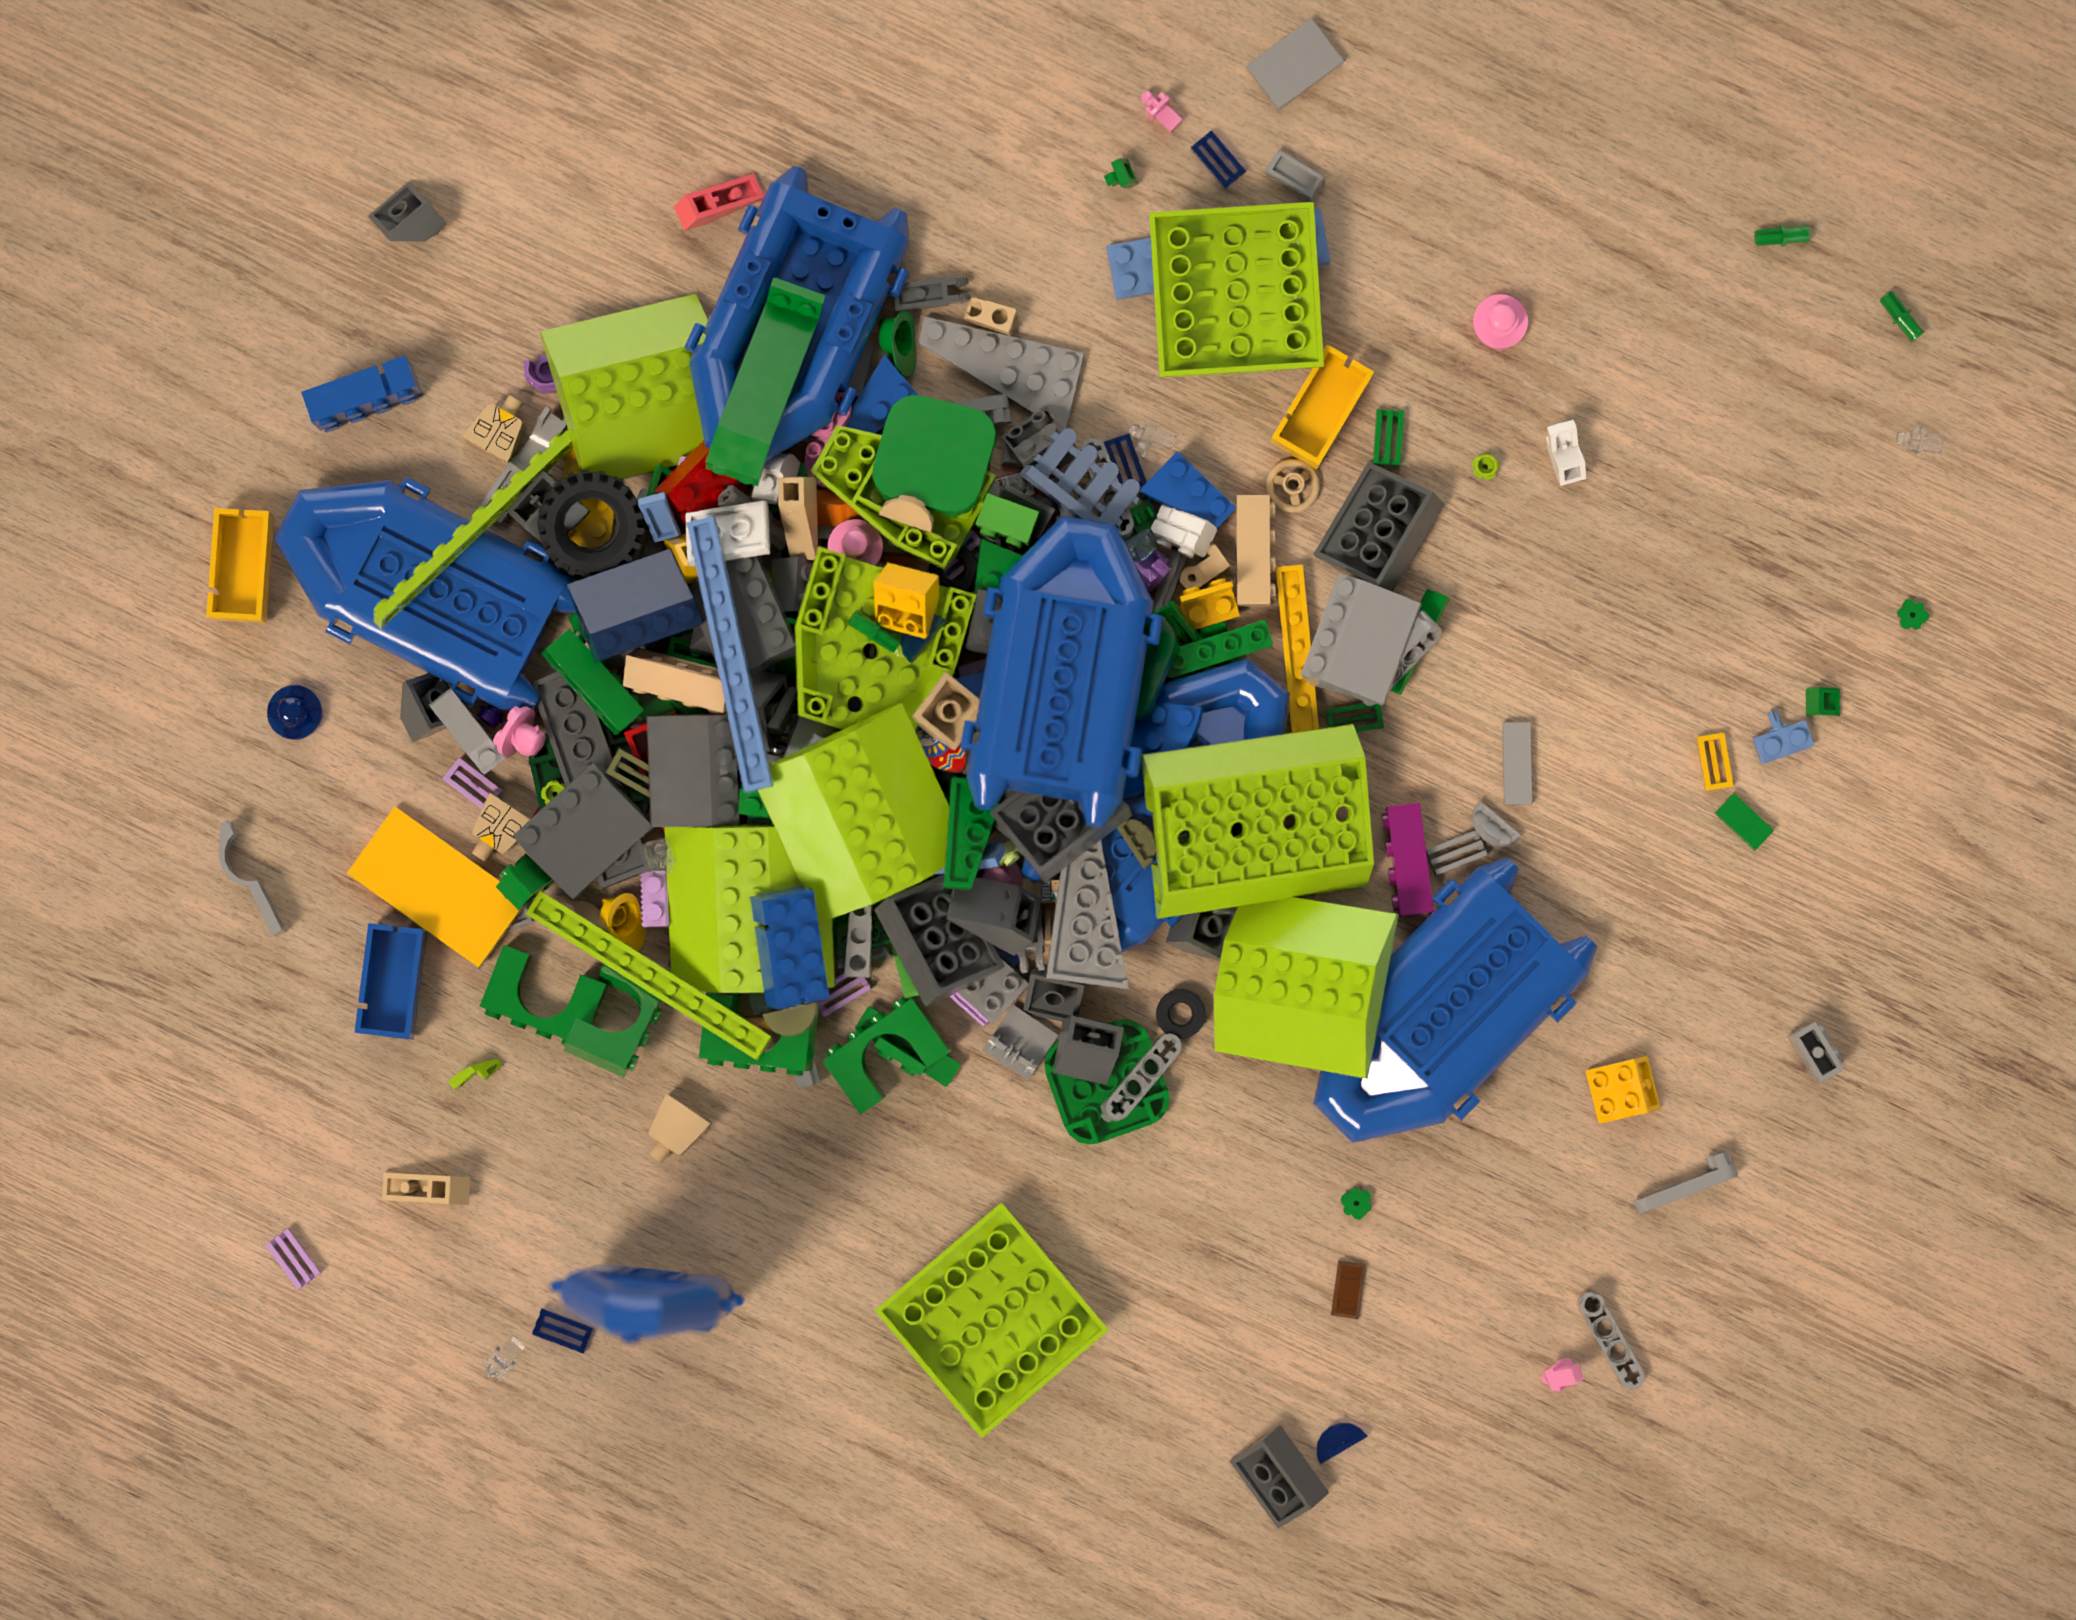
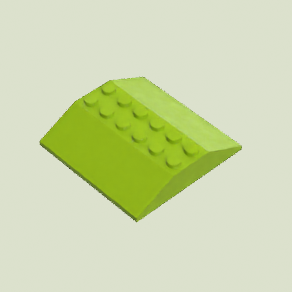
M1314 202L1149 212L1159 377L1227 376L1324 367Z
M696 294L539 332L581 473L583 470L588 469L590 472H599L600 470L612 477L616 476L623 480L654 472L657 464H661L666 468L678 466L680 456L687 457L704 440L689 365L693 353L684 348L694 324L699 323L705 327L708 322ZM702 333L697 345L703 344L706 338L704 333Z
M902 702L769 764L774 786L758 790L802 887L810 888L814 891L819 922L872 905L925 880L945 868L949 805Z
M743 823L727 826L664 827L671 973L701 992H764L755 926L769 929V925L753 921L750 897L802 886L774 824ZM831 918L822 922L818 921L828 988L835 987L833 920Z
M1295 897L1238 906L1224 939L1214 991L1215 1051L1368 1079L1398 914Z
M1002 1202L874 1310L981 1438L987 1435L1109 1331L1087 1302Z

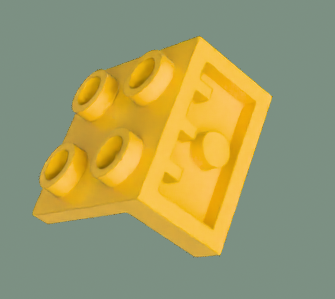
M1225 578L1210 582L1209 588L1199 590V586L1183 590L1182 596L1178 599V604L1182 613L1196 630L1240 617L1232 591L1234 587L1232 581L1226 582Z
M1648 1055L1586 1071L1597 1119L1600 1124L1661 1109Z

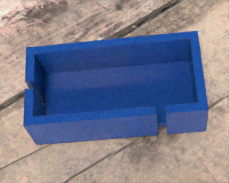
M404 355L382 363L385 373L380 374L376 365L302 391L301 393L311 422L320 431L331 432L339 429L341 423L347 421L351 423L360 422L366 419V415L376 411L377 414H382L392 410V405L401 402L402 405L416 402L418 400L417 396L423 395L413 364Z
M799 886L751 896L753 921L769 925V929L755 926L766 1005L778 1010L801 1005V1002L810 1003L828 999L829 993L813 889Z
M368 923L358 1003L368 1005L367 1009L357 1008L354 1033L414 1040L427 938L426 930Z

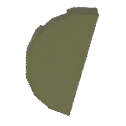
M1127 819L1117 829L1145 870L1153 862L1156 855L1154 834L1145 823Z
M817 1002L762 1015L766 1024L774 1032L783 1036H797L806 1032L813 1024L818 1013Z

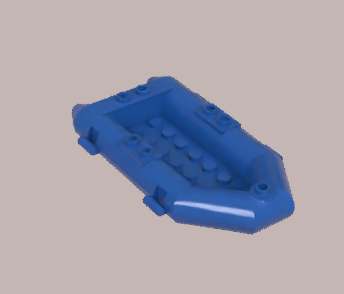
M797 166L791 167L770 183L759 208L748 205L738 227V231L746 234V237L705 327L695 323L684 346L687 351L693 353L689 361L704 443L710 449L721 415L767 302L773 278L775 277L826 295L819 322L765 462L829 425L835 413L847 416L857 393L856 389L847 387L887 295L899 297L909 275L907 270L900 268L910 245L908 216L904 211L894 208L875 222L808 194L807 172ZM757 215L759 217L757 225L751 226L755 216ZM891 274H897L890 288L888 283ZM702 333H704L706 338L703 344L697 345ZM839 392H845L838 407V404L835 402Z
M407 476L401 485L390 480L298 491L274 539L317 615L329 622L326 633L349 645L356 635L452 684L451 689L458 698L471 707L474 706L477 698H480L501 710H511L515 706L519 708L527 706L533 710L535 709L540 694L524 672L554 614L576 613L566 585L578 581L575 576L568 574L565 569L549 562L550 556H547L542 545L528 539L522 548L486 530L381 629L374 623L375 606L384 598L388 600L394 594L393 590L402 580L408 581L414 575L413 571L421 562L425 561L427 563L433 557L434 550L441 543L447 544L453 538L452 534L462 524L466 526L470 521L426 499L431 489ZM405 488L420 495L421 498L417 501L405 495ZM527 550L544 558L543 561L539 563L527 557ZM340 620L352 626L351 633L334 624ZM462 682L474 688V695L458 688L460 683Z
M1062 516L1000 578L999 589L987 588L983 616L993 618L977 718L976 721H964L960 749L971 750L966 778L975 806L979 809L992 810L1006 790L1079 801L1086 824L1093 828H1103L1122 803L1126 776L1133 778L1138 776L1142 750L1131 747L1147 644H1159L1163 617L1152 614L1154 602L1115 524ZM997 595L999 599L1003 600L1000 611H995ZM1151 621L1149 636L1143 634L1144 624ZM974 729L980 732L977 744H972ZM1130 753L1128 767L1124 769L1121 767L1122 757Z
M1249 658L1164 683L1155 702L1203 708L1204 711L1194 741L1188 746V748L1285 734L1290 692ZM1145 792L1135 797L1124 798L1123 801L1132 813V816L1128 819L1145 823L1152 830L1155 837L1153 813L1146 809ZM1236 822L1232 825L1230 832L1233 837L1243 827L1241 822ZM1115 828L1101 839L1121 951L1124 952L1147 942L1163 921L1173 928L1183 915L1156 918L1151 864L1157 863V852L1153 862L1144 870L1119 830ZM1188 830L1181 831V835L1187 832L1188 836L1190 837V833ZM1024 858L1021 873L1032 883L1040 881L1041 878Z
M1509 858L1478 867L1460 886L1453 879H1450L1432 897V900L1439 907L1391 954L1368 1079L1320 1071L1313 1104L1352 1143L1442 1124L1452 1114L1462 1121L1481 1102L1473 1094L1475 1090L1549 1015L1558 1023L1577 1004L1570 994L1588 977L1597 945L1588 936L1559 944L1511 896L1519 868ZM1456 890L1458 896L1448 906L1445 905L1443 902ZM1560 996L1562 998H1565V1000L1553 1012L1550 1006ZM1464 1094L1469 1096V1098L1456 1110L1453 1105Z
M597 1264L569 1274L564 1280L553 1281L550 1285L552 1291H560V1299L564 1307L571 1313L610 1334L622 1336L621 1342L639 1344L640 1338L650 1339L689 1331L710 1332L712 1328L719 1326V1321L728 1316L735 1306H741L745 1303L743 1295L735 1294L732 1285L725 1279L717 1276L614 1264Z

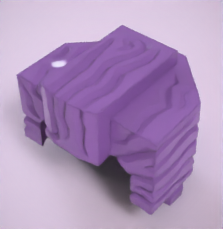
M546 355L538 357L537 362L524 360V373L527 383L541 394L557 393Z
M1155 546L1147 553L1140 547L1131 556L1149 593L1171 571L1167 566L1171 561L1159 552Z

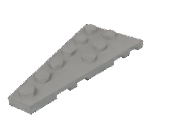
M930 317L924 318L919 345L960 368L966 374L983 382L999 394L1007 395L1009 400L1032 413L1046 406L1065 429L1067 428L1084 353Z
M1100 840L1060 871L1046 978L1129 989Z

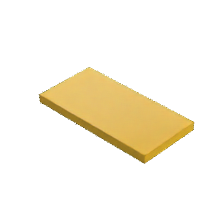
M395 806L347 872L352 878L478 968L483 966L523 910V908L518 910L496 888L500 882L497 878Z

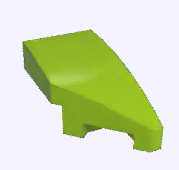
M499 1059L484 1061L462 1070L447 1082L454 1090H458L477 1073L483 1080H487L503 1064Z

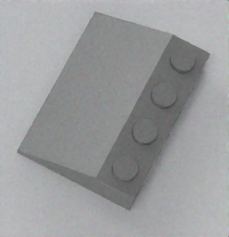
M1338 573L1302 669V677L1310 685L1384 706L1422 604L1364 580Z

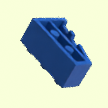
M885 355L853 405L850 420L845 427L881 435L892 406L901 398L918 395Z
M1178 451L1139 490V495L1144 498L1209 521L1217 527V531L1236 512V507Z

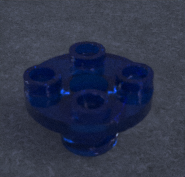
M290 685L281 688L272 696L267 707V718L270 726L278 735L290 740H300L312 735L317 730L323 719V710L319 698L313 691L300 685Z

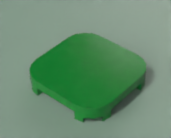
M910 395L901 398L892 406L887 416L873 464L872 477L877 491L886 501L899 498L900 495L915 497L924 502V507L927 510L946 514L947 518H958L959 515L968 513L974 507L976 508L981 500L980 495L994 447L996 448V432L992 420L984 412L975 408L922 395Z
M1121 1019L1107 1023L1123 1027L1124 1030L1119 1056L1106 1085L1053 1073L1058 1042L1053 1044L1047 1052L1044 1063L1045 1072L1062 1122L1068 1134L1080 1143L1088 1145L1097 1144L1152 1125L1159 1121L1168 1109L1170 1101L1169 1091L1162 1074L1124 1119L1117 1122H1107L1101 1117L1102 1110L1100 1106L1102 1102L1112 1094L1152 1046L1145 1028L1135 1021ZM1149 1059L1145 1062L1144 1069L1148 1074L1154 1075L1158 1071V1066L1155 1061ZM1130 1080L1127 1084V1090L1130 1094H1139L1141 1087L1137 1081ZM1111 1103V1105L1113 1106V1110L1111 1112L1113 1114L1118 1113V1105Z

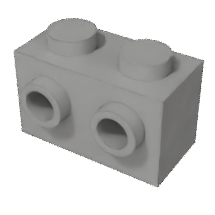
M1810 1022L1787 1036L1815 1084L1822 1083L1844 1070L1841 1064L1843 1059L1836 1048H1831L1827 1041L1829 1036L1821 1024L1818 1025L1816 1022Z

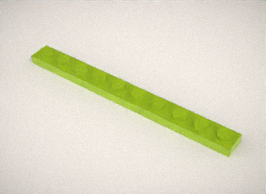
M568 430L562 435L560 433L555 435L548 445L550 447L546 451L536 453L530 460L529 464L531 465L527 469L517 471L511 478L509 486L505 489H498L491 497L492 502L486 507H479L472 515V521L466 526L464 524L460 525L452 534L453 538L447 544L441 543L434 550L433 557L427 563L425 561L421 562L413 571L414 575L408 581L402 580L393 590L394 594L388 600L384 598L375 606L374 623L381 629L387 625L501 517L542 470L548 472L573 448Z
M539 891L526 912V915L752 1058L758 1060L772 1039V1036L543 891Z

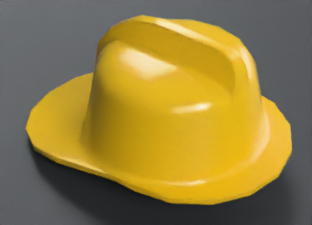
M623 893L613 898H604L599 914V922L602 928L634 950L639 951L646 939V927L641 925L643 923L641 919L643 916L637 898L631 893Z

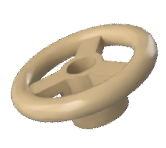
M1287 459L1277 463L1270 470L1265 487L1267 495H1270V501L1275 502L1276 508L1288 513H1298L1308 509L1316 501L1320 491V481L1313 467L1299 459ZM1288 467H1297L1304 470L1301 474L1289 473L1284 478L1277 475ZM1310 478L1312 482L1311 493L1304 502L1300 503L1299 493L1302 492L1305 481ZM1295 481L1298 484V488L1292 490L1288 487V483ZM1274 484L1282 486L1284 491L1290 495L1291 505L1282 502L1276 496Z

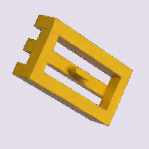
M1725 733L1696 737L1705 792L1734 787ZM1717 739L1719 740L1726 781L1724 783H1721L1714 744V740ZM1705 741H1708L1715 784H1711L1704 746Z

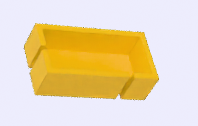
M1328 344L1323 350L1324 367L1311 370L1270 441L1273 445L1316 470L1374 374V371L1355 360H1352L1349 368L1345 367L1348 356Z
M214 508L208 587L214 591H219V594L216 595L215 593L208 592L206 617L210 620L267 624L274 515L271 512L244 510L243 513L239 509Z

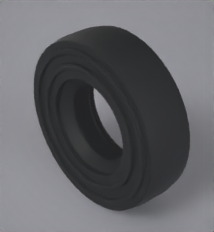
M963 546L954 558L959 559L964 565V574L960 579L950 580L944 575L943 569L931 563L929 564V573L939 576L940 586L967 591L975 583L977 559L969 549Z
M1176 989L1165 994L1159 1001L1156 1010L1157 1022L1163 1032L1174 1034L1179 1039L1195 1035L1202 1028L1206 1017L1205 1006L1200 997L1186 989ZM1177 1003L1188 1005L1192 1011L1190 1021L1184 1025L1174 1023L1170 1017V1010Z

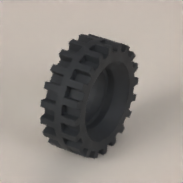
M588 469L577 474L572 472L567 474L568 477L565 479L557 480L554 483V487L544 495L543 503L539 506L537 522L544 550L547 556H550L554 561V564L559 568L565 569L570 575L578 574L582 575L583 578H587L622 566L626 562L630 563L635 551L639 550L641 537L644 535L643 513L632 490L622 483L618 477H612L600 470L599 472H590ZM588 498L602 500L608 504L613 510L616 519L615 531L609 541L594 548L581 547L571 541L564 525L566 514L571 506L580 500Z

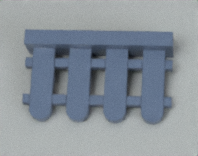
M1063 429L1059 434L1053 432L1050 436L1053 442L1042 456L1036 454L1033 460L1037 462L1036 465L1025 466L1020 475L1072 517L1115 524L1119 527L1123 522L1119 517L1130 502L1136 504L1139 500L1136 496L1140 489L1138 481L1127 479L1120 484L1115 480L1119 472L1118 466L1115 463L1106 462L1101 468L1094 463L1098 455L1097 449L1094 446H1083L1080 451L1073 446V443L1076 441V433L1073 429ZM1069 452L1075 458L1062 473L1056 466L1065 454ZM1090 469L1096 475L1083 490L1077 483L1086 471ZM1050 474L1058 479L1056 483L1048 478ZM1111 486L1117 491L1108 504L1103 506L1098 500L1107 488ZM1072 491L1079 496L1077 500L1069 495ZM1093 508L1100 513L1098 517L1091 512Z

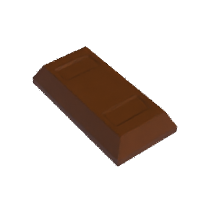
M1338 1260L1331 1309L1332 1316L1358 1319L1366 1264Z

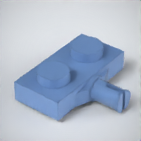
M1778 709L1767 713L1772 729L1763 735L1752 738L1761 764L1814 747L1806 720L1791 725L1782 724Z

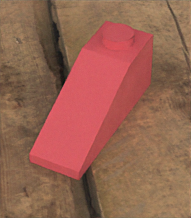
M753 173L686 194L674 206V209L684 231L709 224L748 207V205L763 200L764 194Z

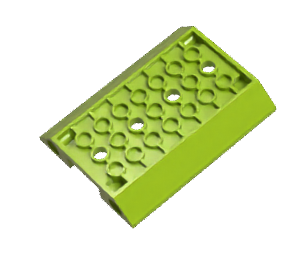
M1353 724L1141 755L1146 809L1153 813L1157 863L1151 865L1156 918L1160 919L1288 899L1290 897L1359 888L1368 885L1374 866L1366 760ZM1346 806L1348 810L1346 818L1338 821L1336 818L1337 809ZM1289 814H1293L1295 816V824L1291 828L1286 829L1283 825L1284 818ZM1236 822H1241L1243 825L1242 833L1239 836L1233 837L1230 832L1232 825ZM1183 830H1188L1190 833L1189 841L1186 844L1180 845L1177 840L1178 834Z

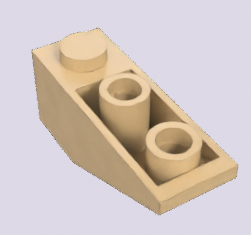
M816 477L778 478L779 510L790 558L800 557L806 560H815L818 549Z

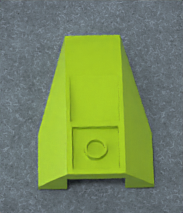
M836 425L815 462L811 473L894 545L945 570L958 555L977 521L986 494L990 493L996 475L987 471L980 495L981 500L977 507H974L968 513L959 515L958 518H947L946 514L928 510L934 518L933 530L928 532L879 515L886 500L877 491L872 472L882 435Z

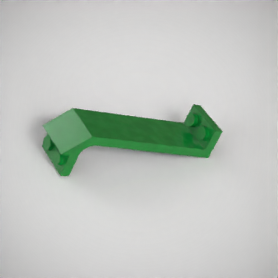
M775 277L773 278L767 302L718 423L706 459V469L712 470L718 475H726L738 479L744 484L759 485L771 443L819 322L826 295Z

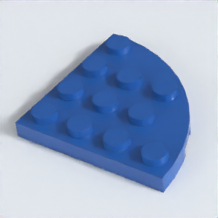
M1155 702L1157 708L1152 716L1148 714L1142 720L1135 721L1131 747L1141 749V755L1188 748L1196 737L1204 710L1202 707ZM1130 753L1122 757L1121 767L1124 769L1128 767ZM1142 756L1140 757L1138 776L1136 778L1126 776L1122 799L1130 796L1135 797L1145 792Z

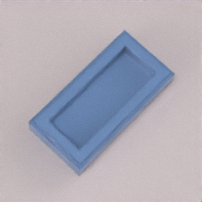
M665 492L638 499V506L643 513V517L655 542L681 536V528Z

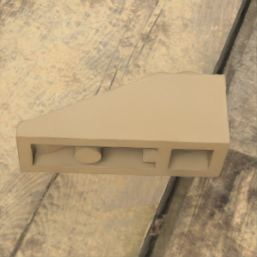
M383 1172L382 1200L469 1204L470 1177Z

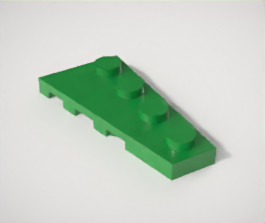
M951 778L943 888L971 890L994 822V817L990 813L992 810H983L975 806L967 778ZM1001 798L993 807V809L1000 805Z

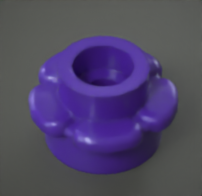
M490 704L487 707L480 706L482 710L477 717L487 725L495 729L499 723L503 722L500 718L502 713Z

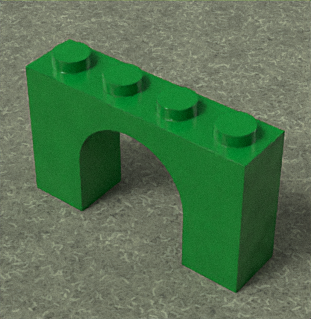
M503 945L479 1006L486 1009L485 1015L498 1020L503 1015L511 1019V1025L525 1030L526 1026L529 1025L537 1029L535 1034L551 1040L552 1035L562 1038L561 1044L565 1045V1041L576 1019L591 1025L594 1024L608 988L607 984L580 974L567 1007L553 1017H537L526 1009L520 995L521 983L532 955Z
M603 964L600 970L599 981L629 994L637 1003L640 1016L630 1028L620 1032L604 1031L576 1019L565 1041L564 1051L625 1078L627 1071L633 1072L639 1060V1056L636 1055L639 1047L644 1048L651 1035L648 1032L650 1024H656L662 1013V1009L659 1008L662 1000Z
M706 992L707 996L738 1015L740 995ZM817 1004V1016L806 1032L797 1036L781 1035L778 1043L769 1051L762 1053L758 1060L702 1026L699 1058L707 1059V1064L723 1066L724 1061L734 1062V1068L750 1069L751 1064L759 1065L760 1071L776 1072L777 1068L787 1069L786 1074L803 1076V1071H812L819 1005ZM796 1005V1006H792V1007H787V1008H785V1009L793 1008V1007H797V1006H801V1005Z
M916 996L910 999L902 997L892 1004L895 1008L892 1012L886 1015L882 1011L870 1020L872 1026L865 1031L861 1027L848 1035L850 1039L848 1043L841 1046L838 1042L825 1052L828 1057L822 1062L860 1115L886 1097L869 1073L865 1062L866 1049L873 1038L882 1034H895L903 1037L911 1044L927 1068L953 1050Z

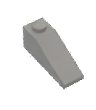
M451 688L429 704L484 775L505 759L504 756L498 753L497 746L493 744V739Z

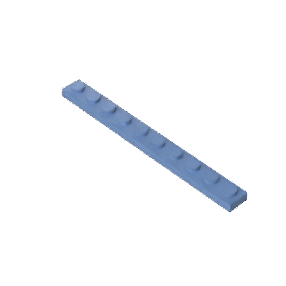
M709 516L687 522L744 792L750 793L773 787L774 784L716 517Z

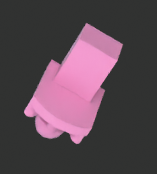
M1146 91L1142 93L1141 100L1144 104L1148 105L1145 110L1146 114L1150 117L1149 119L1152 122L1156 119L1171 134L1182 123V118L1168 106L1170 98L1163 92L1157 98L1151 92Z
M1568 1357L1557 1360L1555 1364L1544 1370L1545 1372L1541 1376L1542 1382L1550 1385L1552 1391H1562L1569 1385L1578 1384L1584 1379L1579 1363L1573 1364L1572 1360Z

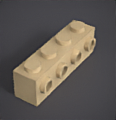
M1270 495L1236 496L1237 607H1269L1270 600H1275V584H1270V573H1275V557H1270V546H1275V529H1270V519H1275V502H1270Z
M637 648L626 655L623 686L633 688L632 690L636 693L655 694L662 700L681 701L683 705L688 707L699 706L707 708L710 713L722 714L727 711L717 668L643 648Z

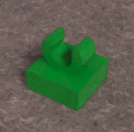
M1119 158L1111 162L1114 171L1104 176L1107 185H1112V187L1120 184L1122 188L1130 189L1139 184L1128 159Z
M1150 499L1129 509L1136 534L1140 536L1149 531L1154 520L1157 519V512Z

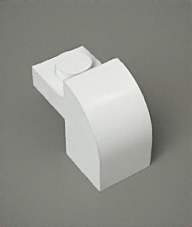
M1574 420L1547 427V448L1560 486L1587 479L1585 460L1578 446L1577 427Z
M780 453L765 462L761 480L758 486L754 485L751 498L755 502L766 500L768 504L779 505L778 478L797 477L800 466L798 459L793 454Z

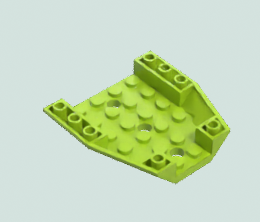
M818 547L795 625L798 715L843 730L902 702L914 730H916L918 724L912 717L944 672H947L951 677L954 674L976 595L953 587L939 585V600L929 635L926 639L884 628L901 640L899 647L892 653L873 640L868 641L867 636L847 625L855 610H859L860 613L875 622L874 580L884 568L845 557V554ZM868 643L874 644L877 648V654L873 659H867L863 655V648ZM853 696H857L862 702L861 709L858 712L850 711L847 706L848 700Z

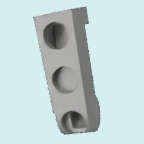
M873 904L849 913L844 977L871 978Z

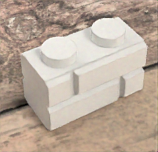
M1165 504L1161 505L1157 519L1154 520L1150 529V534L1157 538L1156 544L1171 550L1172 546L1178 547L1179 553L1193 558L1194 554L1204 557L1210 547V542L1213 541L1217 532V527L1209 521Z

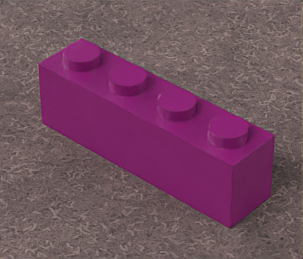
M1420 803L1388 806L1385 808L1386 813L1381 814L1383 830L1388 829L1389 840L1385 841L1386 856L1392 858L1393 868H1388L1390 884H1395L1396 895H1392L1393 911H1398L1399 917L1433 913Z

